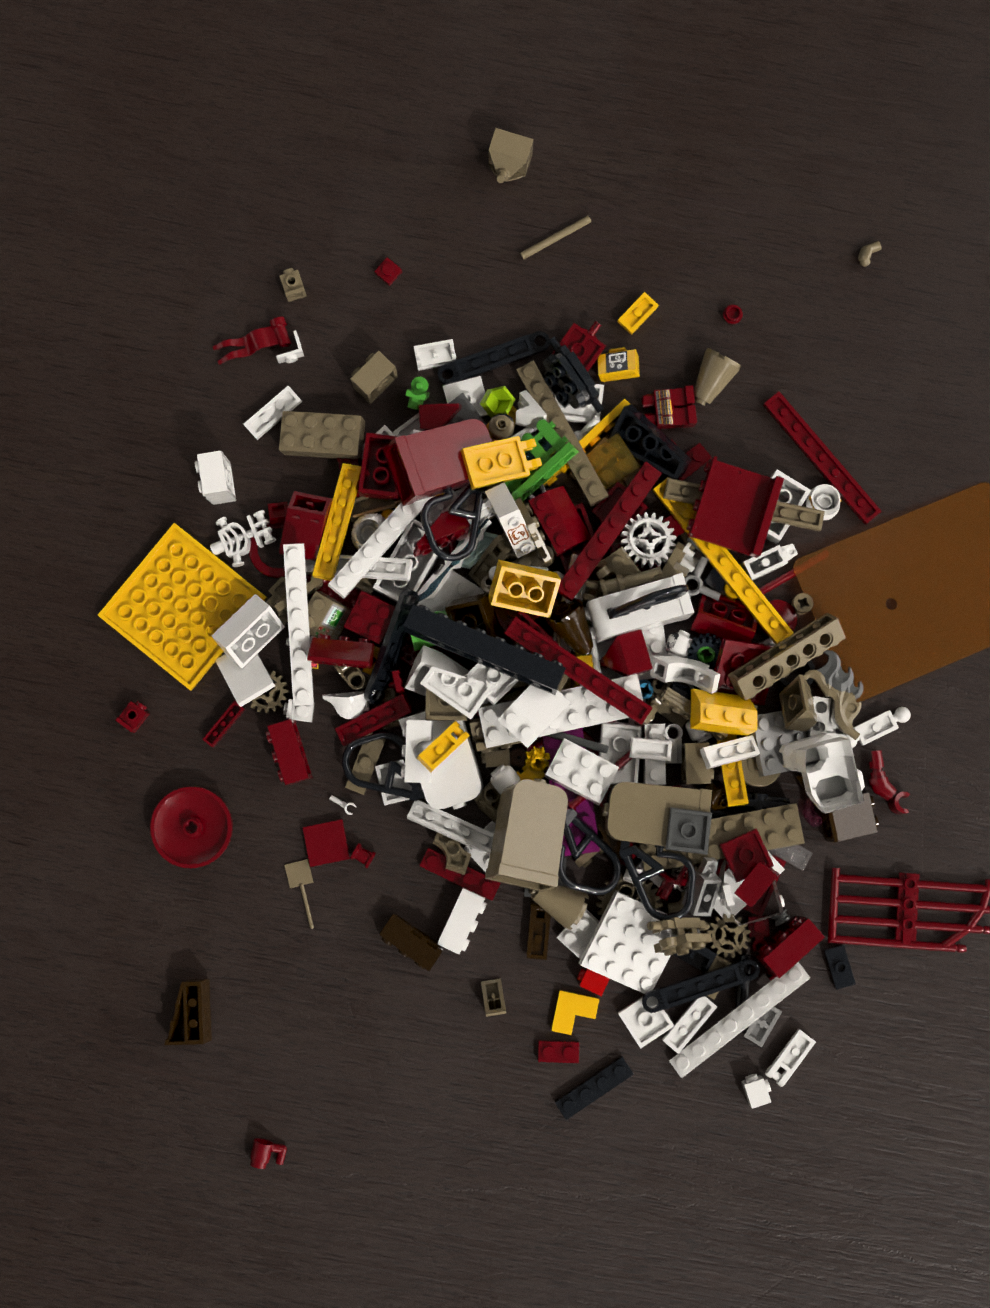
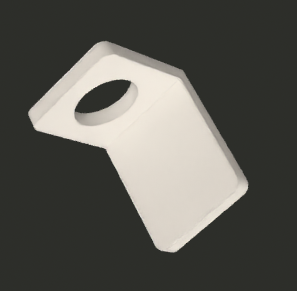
M296 330L293 332L298 349L277 355L278 363H293L298 358L304 356Z

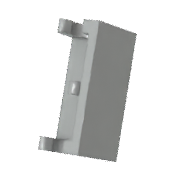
M776 1007L770 1009L749 1026L744 1037L762 1047L782 1011Z

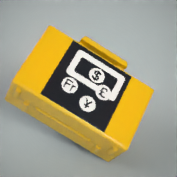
M626 347L609 349V353L601 354L598 357V376L601 382L639 377V356L636 349L626 350Z

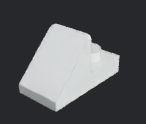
M527 390L520 392L519 409L516 411L515 424L537 429V422L542 419L547 421V414Z

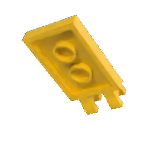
M516 436L463 448L461 454L471 488L476 489L528 477L530 471L537 470L538 467L542 466L540 458L527 461L525 456L526 451H531L537 446L535 439L521 442L520 437Z

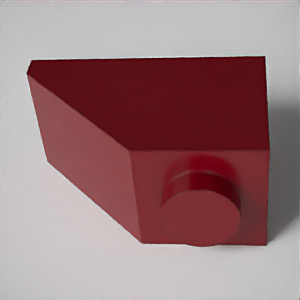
M461 404L419 405L420 429L426 431L446 426L461 410Z

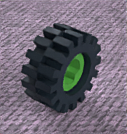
M706 633V636L699 634L698 638L695 636L688 651L690 653L688 654V659L710 665L709 669L713 668L714 670L721 646V639H716L714 634L711 637L709 633ZM709 649V653H712V655L705 657L701 651Z

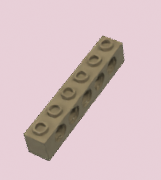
M829 613L824 614L728 674L736 694L744 700L751 699L760 691L771 687L776 681L787 677L792 671L803 667L811 659L822 655L827 649L838 645L840 641L846 638L838 618Z

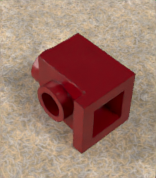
M130 701L115 721L130 732L136 733L150 713L146 711L147 707L141 702L137 701L135 703ZM132 711L136 713L134 719H131L129 716Z

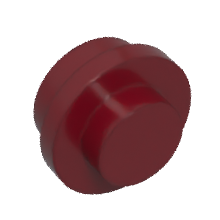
M729 305L723 311V318L728 324H737L743 317L742 309L737 305Z

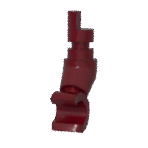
M882 750L871 751L873 761L868 763L869 769H872V773H870L871 779H869L872 791L888 801L889 809L893 813H909L907 808H901L899 799L900 797H909L910 793L896 792L897 789L889 782L885 771H882L884 767Z

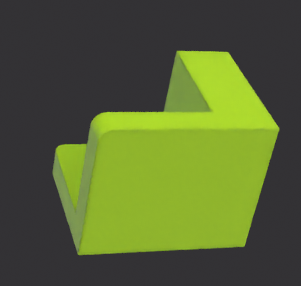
M505 386L488 389L480 405L490 417H493L499 413L508 414L516 399Z

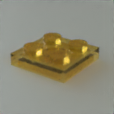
M619 433L586 454L605 489L610 488L640 468Z

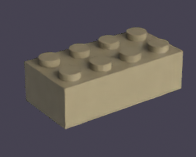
M283 411L279 451L284 455L362 460L365 420L362 416Z

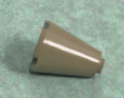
M707 348L704 352L694 388L695 402L703 406L706 403L711 404L739 372L741 365Z
M560 885L557 888L543 892L530 889L529 892L534 902L568 930L573 929L571 927L572 924L577 925L587 908V904L584 903L585 898L589 899L588 894L585 892L572 890Z

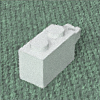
M793 544L783 547L778 545L761 553V556L758 558L752 557L742 562L740 566L753 581L783 567L798 553Z

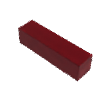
M234 701L202 740L214 748L246 709L243 706L240 707L237 701Z

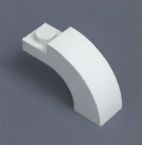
M677 656L653 657V669H651L650 676L664 683H688L710 694L717 692L720 673L709 669L710 665Z

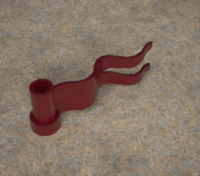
M282 316L270 320L271 326L259 328L242 338L228 339L212 346L213 350L228 346H245L243 349L232 351L217 361L218 365L234 358L248 357L265 347L279 344L280 348L290 346L291 341L286 330L285 318Z

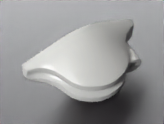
M365 690L322 695L323 699L330 702L336 712L345 719H354L360 716L363 711L370 710L369 702L364 698Z

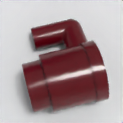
M254 1139L250 1166L265 1169L267 1163H269L271 1152L278 1153L275 1163L283 1165L287 1147L266 1139Z

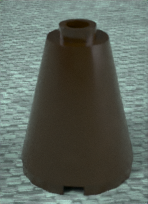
M574 598L572 602L566 603L564 600L553 606L550 618L545 617L547 624L576 655L585 656L589 654L593 648V641L582 601L579 598Z

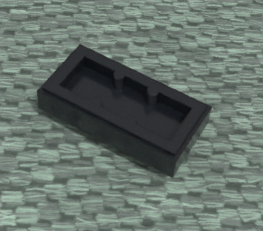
M841 944L823 950L835 989L838 990L855 985L845 946Z

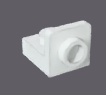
M289 699L288 703L284 705L283 714L286 715V719L312 723L315 703L314 705L293 706V699Z

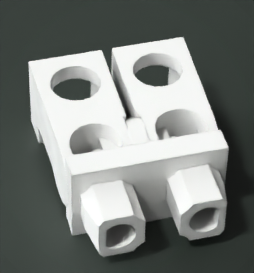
M813 696L817 723L807 731V736L811 737L826 733L834 738H846L847 735L839 729L835 722L833 699Z

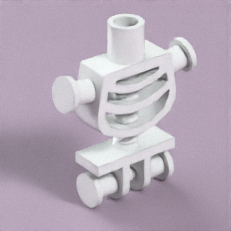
M261 510L253 514L254 518H257V523H255L252 516H246L251 530L247 531L238 523L232 522L227 524L226 517L218 519L216 525L221 527V530L218 531L220 541L210 545L213 554L218 555L225 552L229 558H233L234 563L232 567H240L244 565V562L241 561V556L248 554L250 551V538L254 536L260 548L264 547V544L268 545L275 542L276 539L271 534L272 528H267L266 526L269 524V521L264 517L265 511ZM233 529H240L242 531V534H238ZM230 531L234 535L233 538L228 534ZM263 536H264V539H265L264 544H263L262 539H261V537H263Z

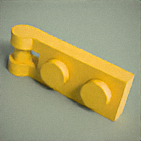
M457 721L451 724L418 755L417 759L430 773L470 736L459 727L460 724ZM452 733L458 737L457 740L451 735Z

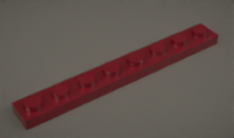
M780 391L763 404L766 410L830 485L837 489L842 499L865 525L882 512Z
M648 462L642 465L561 579L558 593L570 602L574 599L662 474Z
M517 617L514 618L504 633L530 652L539 653L546 660H556L562 663L563 667L566 668V676L638 724L642 725L653 709Z

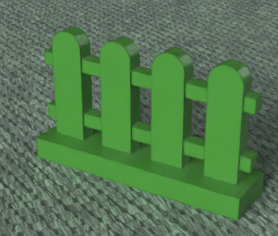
M544 419L539 420L536 427L540 432L536 436L530 433H525L522 436V441L535 439L537 446L530 452L535 458L541 459L542 467L537 471H530L528 477L505 482L509 492H512L511 495L514 500L521 498L524 502L579 452L574 445L568 442L569 440L565 436L561 438L553 429L556 426L553 421L548 423ZM543 437L552 446L548 451L539 443Z

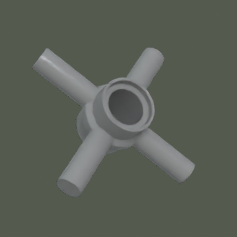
M701 556L694 573L684 577L686 585L691 579L698 582L697 589L693 591L688 590L689 596L691 598V596L702 593L718 601L721 593L703 586V581L700 577L708 559Z

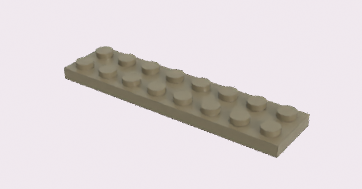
M797 803L711 819L708 855L663 850L681 853L692 864L701 863L704 857H713L716 860L724 859L719 845L757 828L767 850L804 844L805 842ZM639 843V848L659 862L664 870L684 866L682 862L676 859L657 857L655 845ZM642 861L644 872L649 869H652L648 864Z

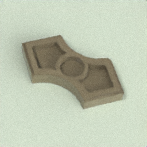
M436 832L433 844L438 846L445 854V869L465 875L471 854L465 851L458 841Z

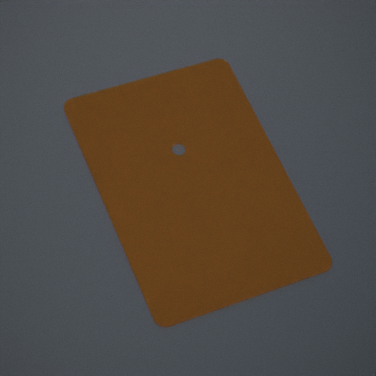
M989 483L977 484L795 561L793 569L803 593L810 595L813 599L811 611L815 620L829 613L837 617L846 638L828 650L837 653L841 660L842 670L845 673L848 672V667L852 668L855 687H858V682H862L863 693L856 699V702L864 701L990 647ZM889 598H893L897 602V607L894 610L886 607V601Z

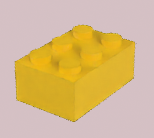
M498 559L488 600L493 606L550 618L561 579L556 572Z

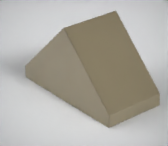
M501 978L482 981L481 986L486 1017L505 1014L506 1006Z

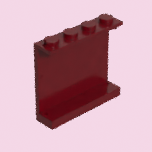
M714 456L711 461H707L704 472L707 474L705 480H701L698 491L701 492L700 497L695 499L692 510L695 513L693 519H689L686 530H689L688 536L758 558L763 550L784 478L778 476L770 478L717 461V457Z

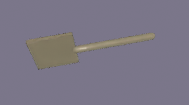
M305 859L284 866L290 888L300 886L309 926L313 929L314 925L304 885L314 883L309 861Z

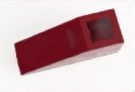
M446 511L441 513L431 525V530L437 546L444 548L450 542L455 540L461 541L466 538L471 525L466 518L451 515ZM425 534L416 544L413 553L415 557L421 554L427 555L432 551Z

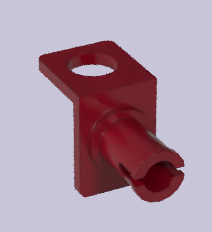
M685 865L677 878L666 871L660 874L663 881L655 894L656 896L667 901L674 885L686 886L688 872L684 876L687 871Z

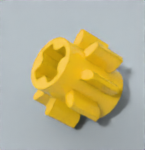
M534 746L530 752H526L528 759L525 760L526 766H530L532 772L534 770L542 772L545 767H549L547 760L551 758L549 753H545L544 747L540 749Z

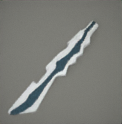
M485 518L478 526L477 539L473 551L477 549L478 543L484 538V532L492 523L488 518ZM470 533L464 538L465 541L456 547L451 554H457L466 549ZM464 559L458 561L444 560L445 566L437 575L433 573L417 592L419 601L435 599L451 571L461 568Z

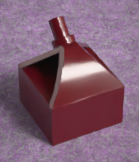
M641 629L618 635L606 654L599 660L601 668H609L623 677L638 675L653 669Z

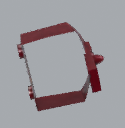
M412 645V646H408V647H403V648H402V651H401V655H402L404 649H406V648H411V647H413V645ZM445 649L446 655L451 657L450 651ZM399 661L398 670L392 671L394 680L388 683V687L396 688V692L401 695L404 694L405 689L402 687L403 681L399 676L401 674ZM412 707V709H413V712H412V713H421V712H424V711L418 712L417 710H415V709Z

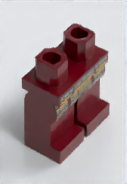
M693 385L685 386L684 388L654 390L652 394L644 395L641 398L643 408L652 407L653 413L644 414V416L658 429L694 427L697 424Z

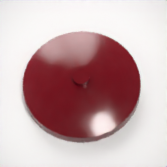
M183 787L166 795L156 806L150 824L151 838L158 853L169 863L182 868L203 867L217 860L227 849L233 832L232 816L226 803L214 792L201 787Z

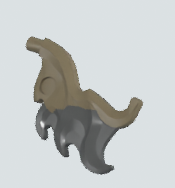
M826 650L823 653L828 656L827 663L818 670L807 671L803 676L806 680L808 678L814 679L824 695L833 699L836 724L845 735H849L856 740L860 733L853 729L852 723L861 709L862 703H857L856 699L863 693V684L860 681L858 682V687H855L852 668L848 667V672L845 673L842 670L841 660L837 653Z

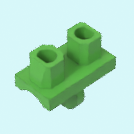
M424 377L414 378L411 388L407 389L405 396L410 397L408 408L419 410V405H423V401L429 398L430 392H426L429 384Z

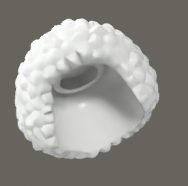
M378 513L364 514L354 522L351 531V539L354 546L359 550L386 519Z

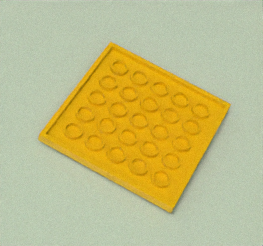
M173 523L98 616L192 691L224 652L212 638V635L253 595L256 594L263 601H266L267 597L177 524Z

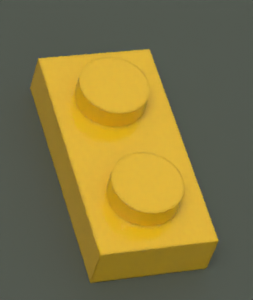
M644 292L617 322L632 335L659 305Z

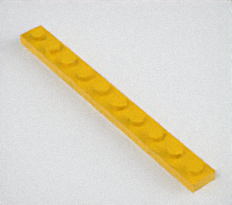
M666 478L652 491L688 534L689 530H686L689 519H693L695 511L692 510L693 506L691 504L663 499ZM690 537L775 644L794 634L726 548Z

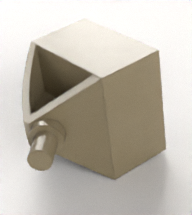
M495 128L489 147L488 165L497 177L498 183L513 181L526 176L533 153L534 139Z

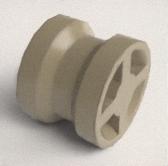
M800 593L794 597L791 606L796 614L803 615L812 609L813 599L806 593Z

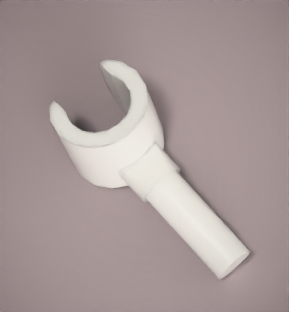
M331 795L329 798L331 801L343 807L347 814H353L347 811L348 805L356 807L353 802L346 803Z

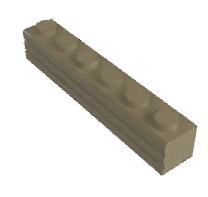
M669 687L663 690L658 701L690 721L691 701ZM705 731L721 741L728 736L725 733Z

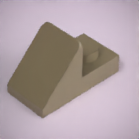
M677 542L676 547L661 571L664 579L683 573L684 577L688 575L689 569L680 565L686 554L683 552L684 544Z

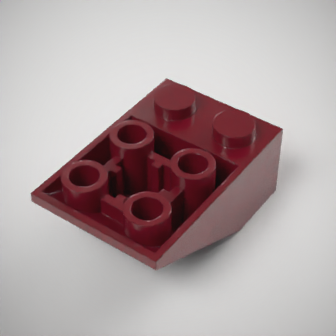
M294 491L287 508L279 554L284 555L283 544L304 543L305 559L316 561L332 504L331 498Z

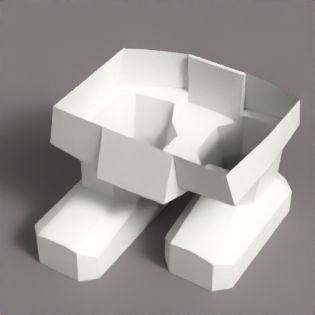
M821 733L781 746L779 752L783 756L784 764L782 766L790 771L802 773L806 793L822 813H830L864 802L862 790L865 787L863 775L856 768L850 739L844 737L834 738L826 733Z

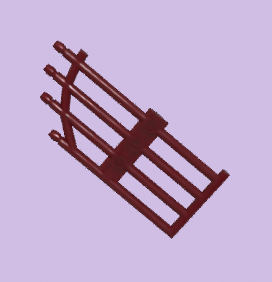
M832 867L828 943L966 952L967 947L965 945H955L954 943L968 933L990 934V926L982 927L981 925H976L984 913L990 914V906H987L990 899V879H985V884L979 885L919 880L920 874L900 872L899 878L840 874V868ZM839 882L898 887L897 899L839 895ZM919 888L982 893L979 905L918 900ZM838 903L897 907L896 919L837 915ZM918 909L974 913L966 924L917 921ZM837 923L896 927L895 939L836 935ZM917 929L955 932L941 943L916 941Z

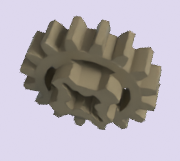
M275 671L271 673L270 677L277 683L269 692L270 696L260 695L252 700L253 703L250 707L255 708L258 706L257 712L261 713L263 709H265L266 714H269L270 709L277 712L276 706L283 708L282 700H288V698L284 697V694L289 693V690L284 689L287 682H281L283 679L281 675L276 678ZM280 691L279 698H278L277 701H276V700H275L276 693ZM264 699L268 705H262L257 700Z
M723 914L722 919L717 916L714 917L716 923L710 922L709 925L712 929L706 931L711 934L712 944L709 946L710 949L717 948L715 953L719 955L723 952L724 958L728 956V953H730L732 958H735V952L741 955V948H748L745 942L751 941L750 938L746 937V934L751 933L750 930H745L748 924L738 926L732 915L730 918H727L726 914ZM738 916L736 920L741 922L742 918ZM725 922H733L736 925L728 927ZM718 928L719 936L715 938L716 930ZM726 931L730 933L732 932V934L730 935L732 941H730L727 938L724 939L726 937ZM741 933V940L738 942V935ZM729 944L732 949H724L720 946Z

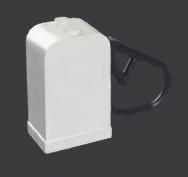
M683 573L588 601L584 610L587 620L590 619L592 625L589 628L592 640L596 639V643H603L614 640L618 635L640 629L645 631L689 619L694 613V609L688 592L689 587L686 585Z
M425 711L400 719L401 729L403 730V724H406L407 720H425ZM433 721V741L455 721ZM457 721L460 724L459 727L468 733L465 721ZM381 731L358 738L345 748L342 755L344 773L354 785L409 798L412 801L426 798L428 804L435 809H445L453 806L455 810L467 805V801L478 797L484 787L470 736L432 771L431 783L407 782L412 786V790L392 786L395 772L401 776L402 766L397 762L389 761L385 784L382 785L356 778L349 766V756L356 747L382 738L391 739L396 742L402 754V745L406 744L395 733ZM454 733L451 734L456 740L458 739ZM433 741L421 742L416 748L417 757Z

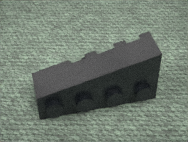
M632 404L624 406L608 443L644 463L648 462L654 468L677 480L683 477L691 458Z

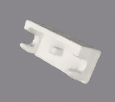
M453 339L414 346L418 371L441 367L456 360Z

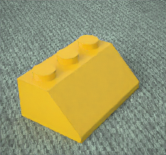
M691 689L690 729L748 736L757 731V709L750 699L744 700L739 695L720 692L710 694L704 690Z

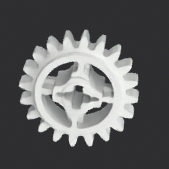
M647 512L644 513L643 518L639 514L636 515L635 520L630 518L628 521L629 525L626 524L623 529L625 531H622L620 535L625 538L621 540L620 544L626 545L624 549L626 552H629L630 558H635V564L641 561L642 568L646 563H648L649 568H652L654 562L657 566L661 565V560L667 562L668 556H671L673 552L671 549L676 547L673 541L677 537L670 535L674 528L668 529L667 526L670 522L662 523L663 516L656 519L655 513L652 514L651 518L648 517ZM643 527L642 534L633 537L634 531ZM663 543L662 550L654 553L655 546Z

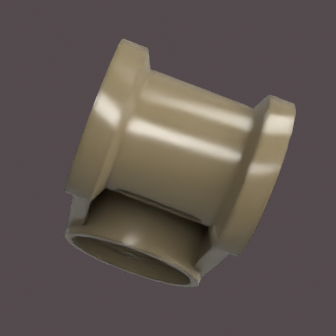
M333 665L353 690L361 691L366 687V677L359 668ZM357 676L361 677V685L353 686V678Z

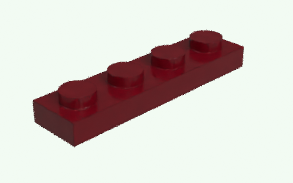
M404 693L335 728L344 747L352 741L413 712V709Z
M430 848L427 849L420 864V867L493 901L501 882L485 879V874L470 867H467L465 875L445 869V855Z

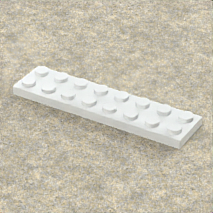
M637 674L612 679L613 682L643 701ZM583 686L561 690V693L570 703L539 737L629 717ZM515 700L478 709L486 748L519 741L497 720Z

